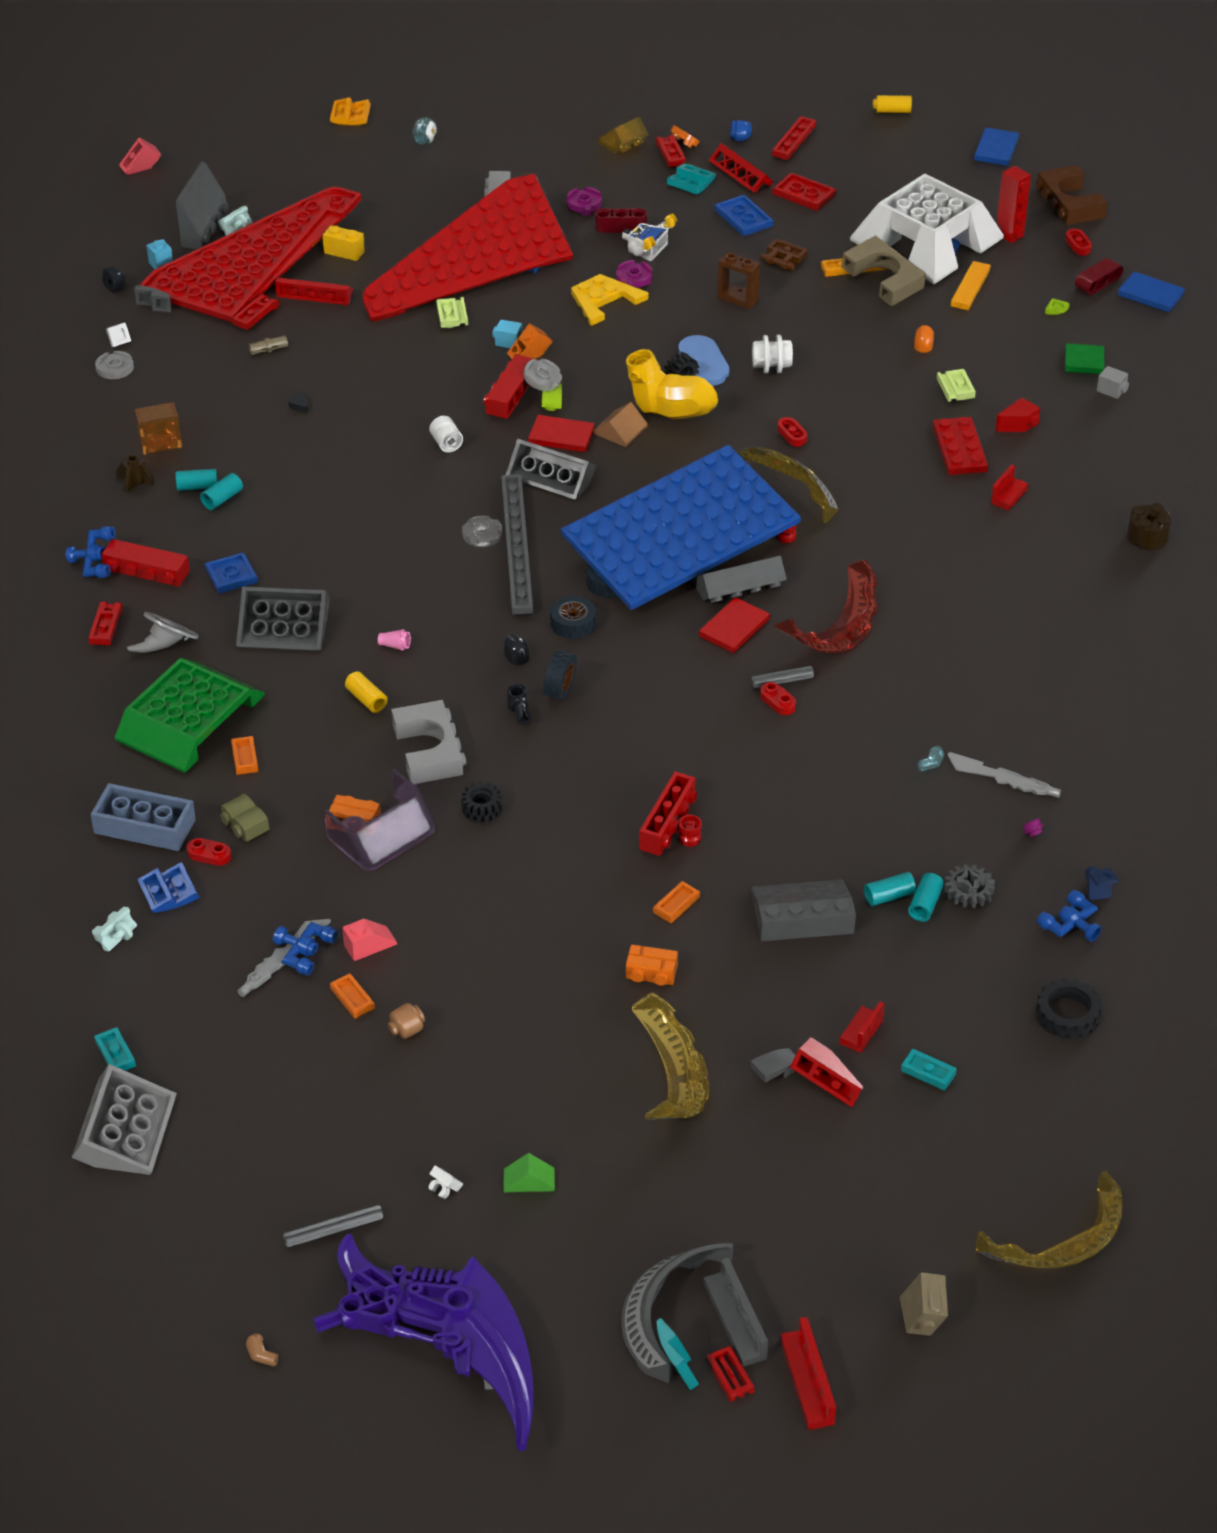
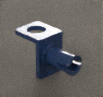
M1091 866L1085 871V874H1087L1085 877L1088 879V898L1090 900L1110 898L1112 896V884L1119 882L1112 869L1099 870L1097 867Z

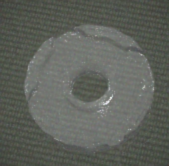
M489 516L472 517L467 520L465 525L463 524L462 536L465 542L471 546H492L499 542L503 536L502 525L497 519L494 521Z

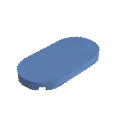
M702 335L688 336L681 340L679 343V353H687L698 362L699 373L695 374L696 376L704 378L712 386L721 384L726 380V377L729 376V366L714 340Z

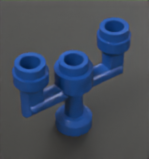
M103 526L101 529L89 530L86 550H77L74 546L67 547L65 554L68 563H76L79 558H85L83 577L97 576L98 578H106L110 576L111 570L108 564H97L96 567H92L93 561L102 560V553L105 550L103 546L95 545L96 539H103L104 541L114 539L116 535L114 527Z
M1072 890L1067 896V901L1071 906H1064L1059 913L1061 922L1064 924L1060 925L1055 921L1054 916L1046 912H1042L1036 920V923L1042 929L1050 930L1060 938L1073 929L1074 926L1084 931L1085 938L1090 942L1095 941L1102 931V927L1097 923L1090 925L1084 921L1096 912L1098 907L1085 899L1083 893Z
M310 922L301 934V937L297 938L288 934L287 928L279 926L274 933L273 943L277 945L284 943L292 945L281 960V963L295 968L299 974L309 976L313 971L314 963L307 958L299 959L296 956L301 954L308 957L316 953L318 943L311 938L313 934L319 936L326 943H334L338 936V930L329 925L323 927Z

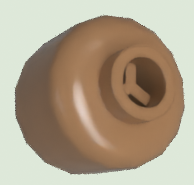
M405 1003L390 1013L388 1027L394 1036L399 1035L403 1039H408L423 1029L425 1017L417 1005L413 1006L410 1003Z

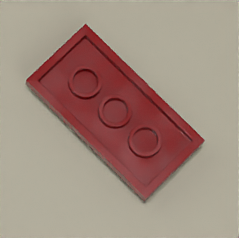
M972 417L933 420V429L948 475L988 472V463Z

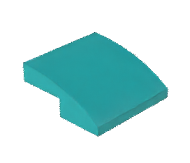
M685 163L677 167L676 174L668 177L667 184L699 194L711 184L716 177V173Z
M660 1318L657 1320V1330L663 1349L684 1383L692 1390L699 1383L687 1365L691 1358L677 1335Z

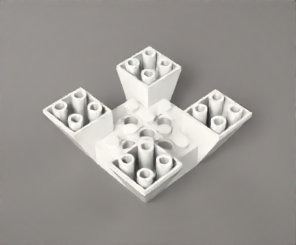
M923 174L879 202L852 234L850 241L859 245L876 235L886 244L892 246L901 240V235H904L915 241L909 261L926 274L925 280L936 284L958 269L951 241L952 238L960 241V244L982 253L1003 239L1004 235L981 201L927 174Z

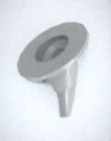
M145 611L143 615L154 623L150 629L151 634L144 639V642L128 646L127 649L137 653L154 652L168 648L183 638L185 641L188 638L198 639L199 635L176 622Z

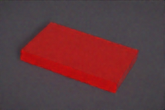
M791 172L772 189V194L818 211L836 195V189Z
M538 415L528 437V442L539 446L586 452L595 429V423Z
M735 597L699 630V637L734 653L770 619V614Z

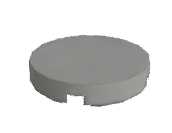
M113 351L114 354L104 353L95 361L96 372L99 376L106 379L126 377L134 369V361L131 355L122 351Z
M536 359L530 360L523 371L526 382L533 388L542 391L556 389L562 379L559 367L546 359H541L540 361Z

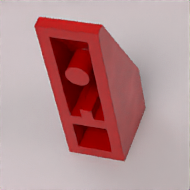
M812 1037L799 1048L790 1068L850 1107L854 1106L863 1089L860 1082L833 1051Z

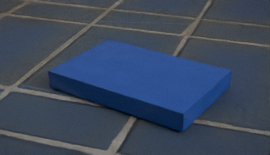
M985 127L974 155V160L1009 166L1020 133Z
M745 194L714 205V210L742 236L774 226V220Z
M1133 272L1119 288L1118 295L1165 312H1170L1183 296L1185 288Z

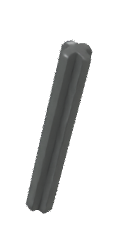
M377 1204L284 1232L283 1240L286 1247L295 1246L381 1220L383 1212L380 1205Z

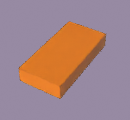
M253 736L231 739L236 775L259 772Z
M681 881L653 907V913L672 923L700 898V891Z
M351 973L330 983V989L354 1019L375 1009V1003Z

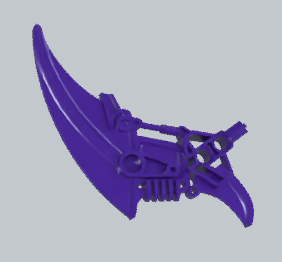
M347 1234L338 1247L337 1257L341 1273L348 1284V1295L344 1296L340 1300V1304L336 1305L337 1310L313 1318L316 1331L321 1332L342 1324L344 1328L362 1329L387 1335L390 1338L397 1335L408 1339L414 1338L433 1343L436 1350L443 1351L445 1358L453 1359L456 1374H464L470 1377L471 1369H473L496 1391L512 1419L516 1433V1447L518 1450L524 1451L528 1443L533 1414L534 1396L531 1361L525 1336L517 1315L507 1296L494 1278L475 1257H471L465 1268L457 1273H454L452 1270H448L446 1273L443 1269H440L438 1272L434 1268L430 1271L426 1267L423 1270L421 1267H415L414 1272H406L402 1265L394 1266L392 1272L386 1271L367 1261L358 1250L352 1235ZM400 1320L404 1323L439 1333L429 1336L414 1332L413 1329L399 1326L398 1323Z

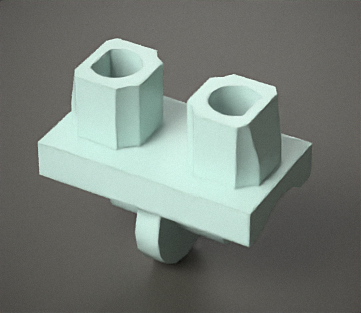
M242 206L218 220L220 230L224 231L226 236L253 223L248 215L247 206Z
M123 907L118 912L113 911L108 916L107 922L103 926H96L92 930V934L95 940L101 943L104 951L109 952L122 939L129 940L133 936L132 930L137 924L131 918L129 908Z

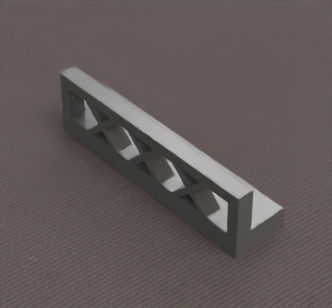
M729 1258L722 1259L721 1272L703 1277V1284L741 1365L745 1367L767 1360L768 1339Z

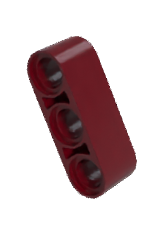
M602 208L595 212V229L601 233H623L625 229L633 231L639 224H647V211L642 208Z
M1105 258L1081 272L1076 277L1074 286L1088 295H1093L1117 281L1122 276L1124 267L1109 258Z

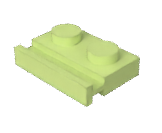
M461 297V300H455V298L437 300L441 328H452L465 323V326L468 325L463 297Z
M964 369L946 371L945 374L937 372V380L948 402L951 399H956L957 401L975 398L976 391Z

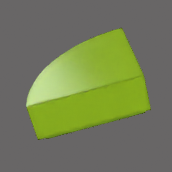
M1052 298L1045 309V314H1062L1069 309L1070 303Z

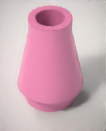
M404 629L379 633L378 644L403 651L410 647L411 635L410 632H405Z

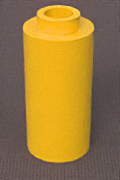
M877 95L876 99H873V109H876V113H911V96Z
M353 672L347 676L345 681L346 689L371 712L378 713L385 708L388 702L387 696L361 672Z

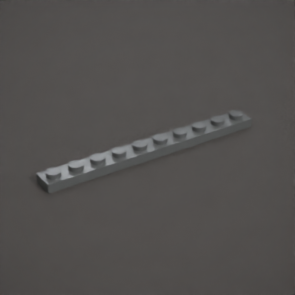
M501 475L512 615L533 614L521 475Z

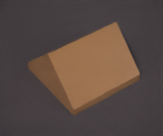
M629 402L611 413L593 430V434L627 447L647 428V423L633 403Z

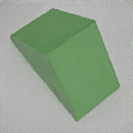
M530 1153L504 1168V1192L555 1191L554 1167Z

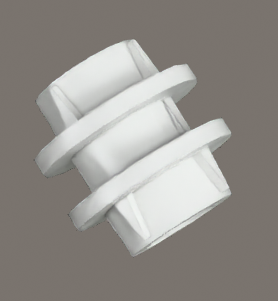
M763 335L762 341L753 342L752 362L754 368H763L764 374H768L769 367H776L777 373H782V368L792 366L793 350L791 340H782L781 335H776V342H769L768 335Z

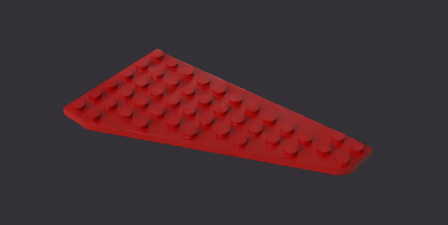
M535 173L506 180L367 286L363 292L362 302L370 321L374 322L405 313L407 309L536 267L572 260L573 253Z
M341 187L324 189L153 270L140 286H147L166 292L170 295V302L172 304L232 322V318L259 295L263 294L277 278H280L319 242L330 225L336 226L362 200L361 193Z

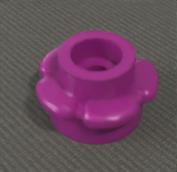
M1039 818L1022 825L1025 830L1023 834L1029 833V836L1032 837L1041 833V827L1044 826V823H1041Z

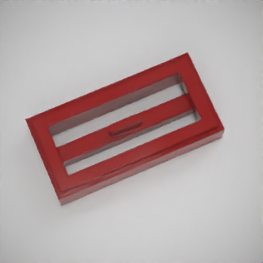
M731 1346L706 1355L708 1365L730 1402L735 1401L737 1396L739 1398L744 1397L747 1392L749 1394L754 1393L755 1387ZM724 1355H727L744 1386H740L733 1371L723 1357ZM716 1358H717L718 1362L720 1363L721 1367L723 1368V1370H724L725 1374L727 1375L728 1379L730 1380L732 1386L734 1387V1390L731 1388L729 1382L727 1381V1379H726V1377L724 1376L722 1370L720 1369L718 1363L716 1362V1360H715Z

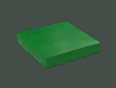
M1066 343L1065 372L1101 374L1103 372L1104 346Z

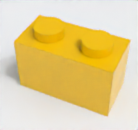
M330 225L323 234L324 253L358 261L365 252L364 233Z

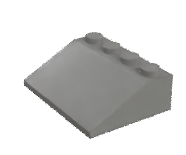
M109 1064L98 1079L72 1158L95 1168L150 1175L177 1093Z

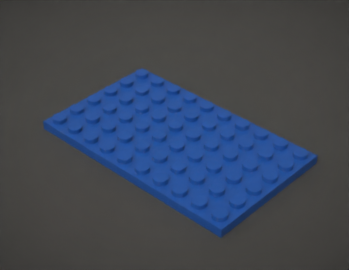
M727 445L561 528V535L627 607L633 610L801 523V516L730 445Z

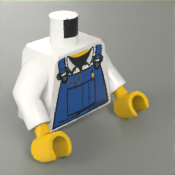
M672 213L667 215L665 221L658 226L641 223L633 231L625 229L622 238L628 240L629 252L635 256L652 261L668 244V229L674 227L677 219Z

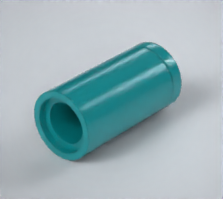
M217 469L176 471L177 491L207 490L218 482Z
M228 474L200 494L201 502L207 509H215L243 489L242 481L236 474Z
M909 872L864 885V895L871 907L910 896L916 892L914 879Z
M926 873L922 876L908 909L909 915L914 920L925 922L930 919L944 886V881L940 876L934 873Z

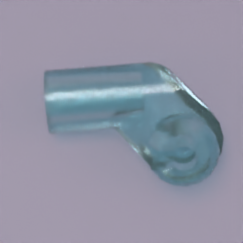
M932 747L929 750V757L918 761L917 764L920 771L929 770L941 765L944 757V751L941 747Z

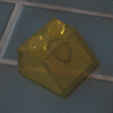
M637 117L612 129L597 141L613 153L618 151L624 153L631 149V145L634 144L636 147L644 143L643 139L649 136L640 117Z

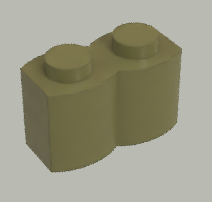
M242 794L221 805L222 813L220 817L226 826L230 825L237 838L241 837L247 842L270 830L267 816L259 807L255 806L246 794Z

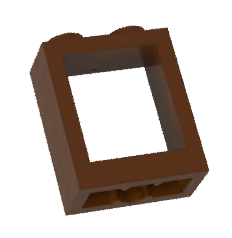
M727 252L718 261L717 298L750 309L759 300L760 263L735 253ZM729 269L747 275L746 289L729 284Z

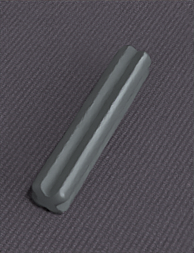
M804 666L755 675L751 677V684L756 689L761 688L763 684L768 682L783 684L810 679L814 677V671L812 666Z

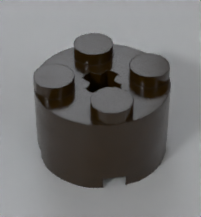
M1160 503L1134 506L1130 514L1127 538L1130 543L1135 546L1136 543L1142 545V549L1146 550L1162 548L1169 537L1171 526L1170 514Z

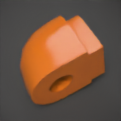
M923 325L916 330L914 349L922 353L931 351L934 343V331L931 327Z

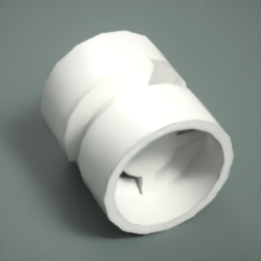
M437 417L430 424L429 431L442 451L453 452L462 445L463 436L450 417Z

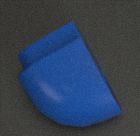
M732 121L730 138L737 142L747 140L751 136L752 125L747 121Z

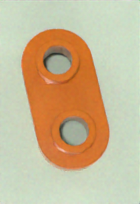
M673 125L670 130L679 141L684 139L683 143L690 148L693 146L697 147L700 142L676 125Z

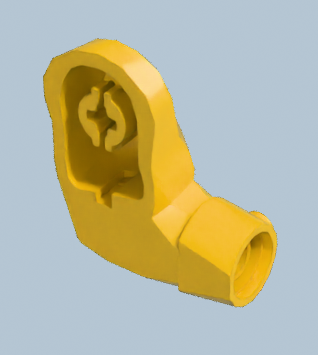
M637 350L626 359L633 394L637 405L644 413L678 420L705 415L716 407L718 403L717 393L714 387L704 378L677 374L666 375L661 371L659 363L650 350Z

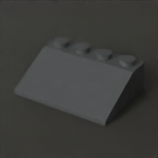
M205 162L200 163L176 200L181 247L199 249L208 244L211 235L215 233L218 226V220L222 219L224 214L228 212L226 196Z
M242 587L236 647L321 652L329 609L327 591Z
M843 879L751 887L761 941L854 934L856 913L852 897Z

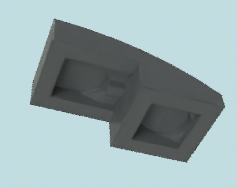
M136 285L134 289L136 305L152 306V311L171 312L169 294L155 288Z
M789 1048L778 1049L751 1060L750 1067L766 1083L780 1074L785 1078L796 1072L790 1068L796 1055Z

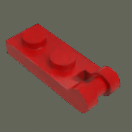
M668 135L667 138H655L656 146L660 149L669 167H678L686 163V158L674 135Z
M261 294L232 318V324L248 330L271 310H276L279 306V301L274 298L269 299L268 296Z
M106 601L100 602L88 638L89 644L111 645L119 617L123 612L122 602H115L114 604H108Z

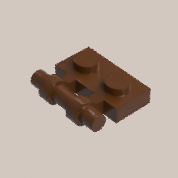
M776 238L767 247L768 254H761V260L766 261L770 265H778L783 270L789 269L794 271L796 264H799L808 256V249Z

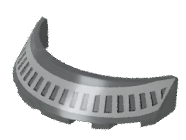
M732 1243L707 1245L665 1258L648 1268L632 1285L622 1309V1336L625 1346L637 1362L638 1368L644 1374L667 1383L671 1379L672 1362L657 1343L651 1324L652 1304L671 1270L678 1267L696 1269L707 1260L721 1262L722 1259L729 1258L732 1263Z

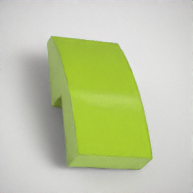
M559 384L554 390L542 391L541 405L546 410L556 411V409H561L562 384Z

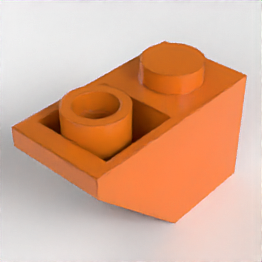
M529 323L507 354L512 359L515 354L535 359L544 354L553 340L544 331Z

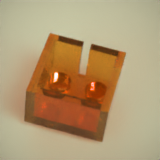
M174 402L135 409L139 442L143 455L182 448L179 417Z

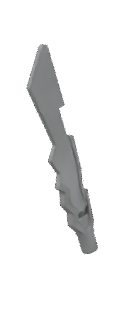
M952 752L948 753V758L956 771L994 777L998 784H1009L1013 789L1018 788L1023 792H1032L1036 795H1050L1059 798L1061 795V789L1051 787L1048 783L1032 777L1026 778L1001 767L993 769L983 766L984 762Z
M331 920L305 921L294 936L300 938L310 922L325 927L331 924ZM314 934L311 936V938L313 939L317 937V935ZM287 944L285 948H275L271 957L264 958V962L256 965L255 971L248 974L245 984L237 990L238 994L241 997H245L251 990L257 989L269 980L272 973L285 965L281 963V960L292 945Z

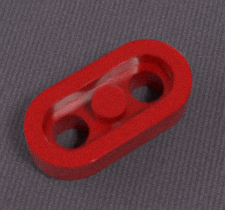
M1069 229L1066 232L1065 240L1077 255L1085 256L1091 252L1092 242L1082 230Z
M783 417L779 419L777 430L789 444L800 447L807 443L806 430L794 418Z
M768 682L761 686V699L774 711L781 715H790L795 712L796 699L779 684Z
M195 838L187 844L188 857L194 861L222 866L230 862L232 858L231 849L225 843Z

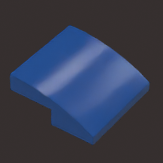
M182 862L162 873L156 868L137 879L153 913L184 906L200 898Z

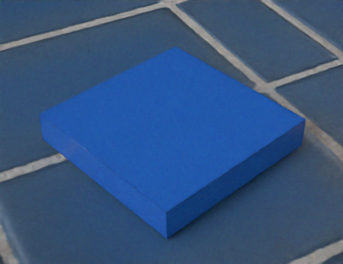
M244 552L205 563V569L219 594L258 583V577Z

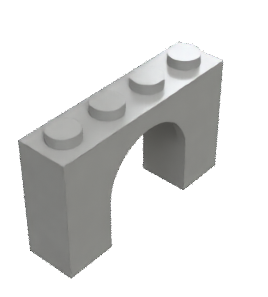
M443 700L391 709L392 725L397 740L428 735L442 741L434 748L405 754L406 770L411 785L463 775V766L466 765L464 752L460 753L459 737L455 738L454 722L450 723V709L445 708Z

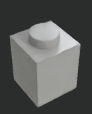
M1107 366L1099 375L1097 391L1118 399L1129 387V382H1127L1128 373Z

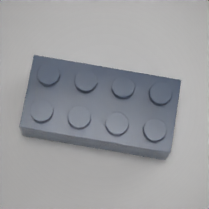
M110 783L106 786L91 813L94 834L175 851L180 850L196 820L192 800Z

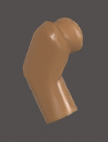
M258 1333L250 1335L246 1341V1348L250 1358L253 1361L275 1367L279 1355L265 1350L262 1335Z

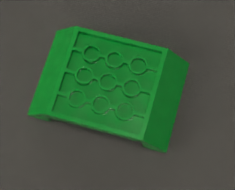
M179 658L125 709L115 735V741L186 773L198 761L197 747L241 704L253 708L265 696V692L197 661Z

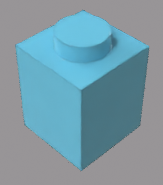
M163 239L146 245L148 261L154 269L173 261L171 247Z
M500 319L498 325L494 327L492 334L493 338H495V346L511 348L522 334V323Z

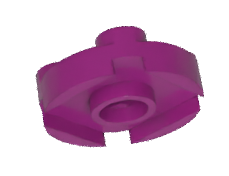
M584 187V190L579 191L578 188H575L567 194V208L582 213L584 216L591 215L592 212L602 206L601 193L595 188Z
M635 260L622 262L617 267L616 280L635 288L649 285L652 283V267L641 261V264L635 263Z

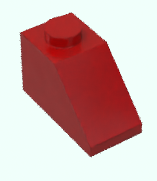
M1024 398L1019 399L997 414L995 430L998 432L1028 431L1039 423L1040 407Z

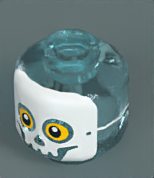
M427 117L416 121L412 130V136L417 143L425 144L433 141L437 132L435 122Z

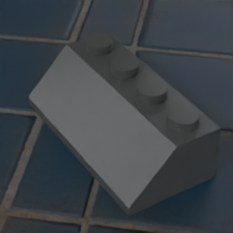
M517 439L506 475H521L523 483L578 500L590 485L596 465L589 461Z
M780 555L706 573L693 578L692 582L703 601L710 599V602L713 603L723 600L722 596L730 595V598L741 596L742 591L749 590V593L761 591V586L768 585L769 589L781 586V581L787 579Z

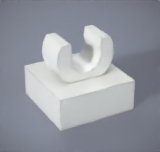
M126 323L106 328L112 347L131 341Z
M434 1166L429 1173L436 1178L429 1184V1189L435 1192L439 1186H442L438 1196L443 1199L449 1196L450 1188L458 1192L463 1185L458 1179L437 1166Z

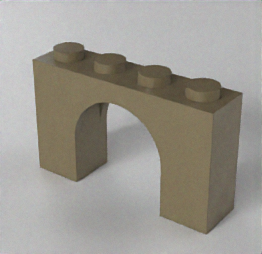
M876 235L843 253L842 268L853 277L872 267L888 268L895 273V275L880 283L879 297L890 306L899 303L924 288L926 274Z

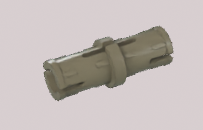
M285 335L271 339L264 338L263 341L248 344L251 356L262 352L270 353L272 350L288 347Z

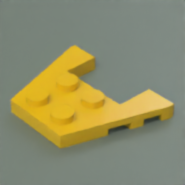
M602 274L571 287L572 296L578 306H581L583 309V314L588 318V323L591 326L605 320V313L599 310V307L621 297H625L634 305L648 300L649 294L646 291Z

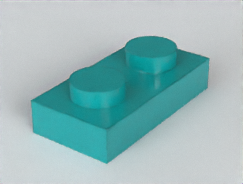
M117 1027L94 1036L95 1043L107 1065H113L124 1071L136 1067L135 1059Z
M915 1049L911 1050L901 1065L902 1072L944 1091L955 1077L957 1068Z

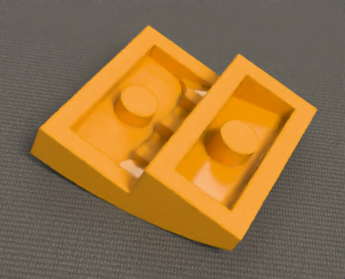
M348 97L334 101L330 121L341 125L367 124L371 107L369 99L352 103L351 98Z

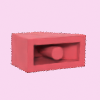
M139 137L119 166L127 175L148 170L159 160L161 153L154 145Z
M361 919L342 927L344 946L354 961L397 945V941L387 926L367 919Z

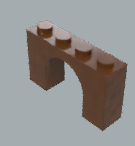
M1078 165L1038 172V178L1035 183L1037 190L1041 192L1044 199L1048 201L1052 209L1055 210L1059 218L1066 225L1106 218L1108 202L1101 193L1080 197L1065 194V192L1083 189L1085 174Z

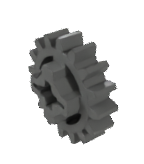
M964 864L962 869L955 866V872L949 870L948 876L945 877L944 892L948 893V899H955L954 904L963 903L964 908H966L967 904H971L972 908H975L977 903L984 906L985 901L990 902L991 896H994L995 879H991L992 874H985V868L976 869V865L969 868L967 864Z

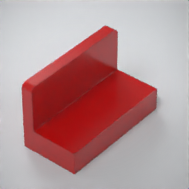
M1011 465L994 483L991 504L1008 511L1028 490L1027 482L1014 478L1015 465Z
M880 1001L874 1011L861 1006L841 1035L839 1044L862 1053L883 1022L885 1003Z

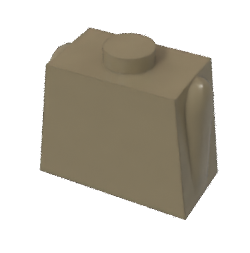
M921 1272L900 1296L906 1333L931 1336L948 1317L945 1275Z

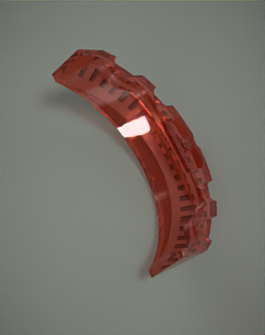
M863 559L848 565L849 589L847 601L840 617L829 629L819 634L814 632L803 633L793 619L779 622L774 627L802 644L824 653H839L857 646L858 642L863 641L870 632L873 616L877 614L878 609L875 586H878L877 579L867 560Z

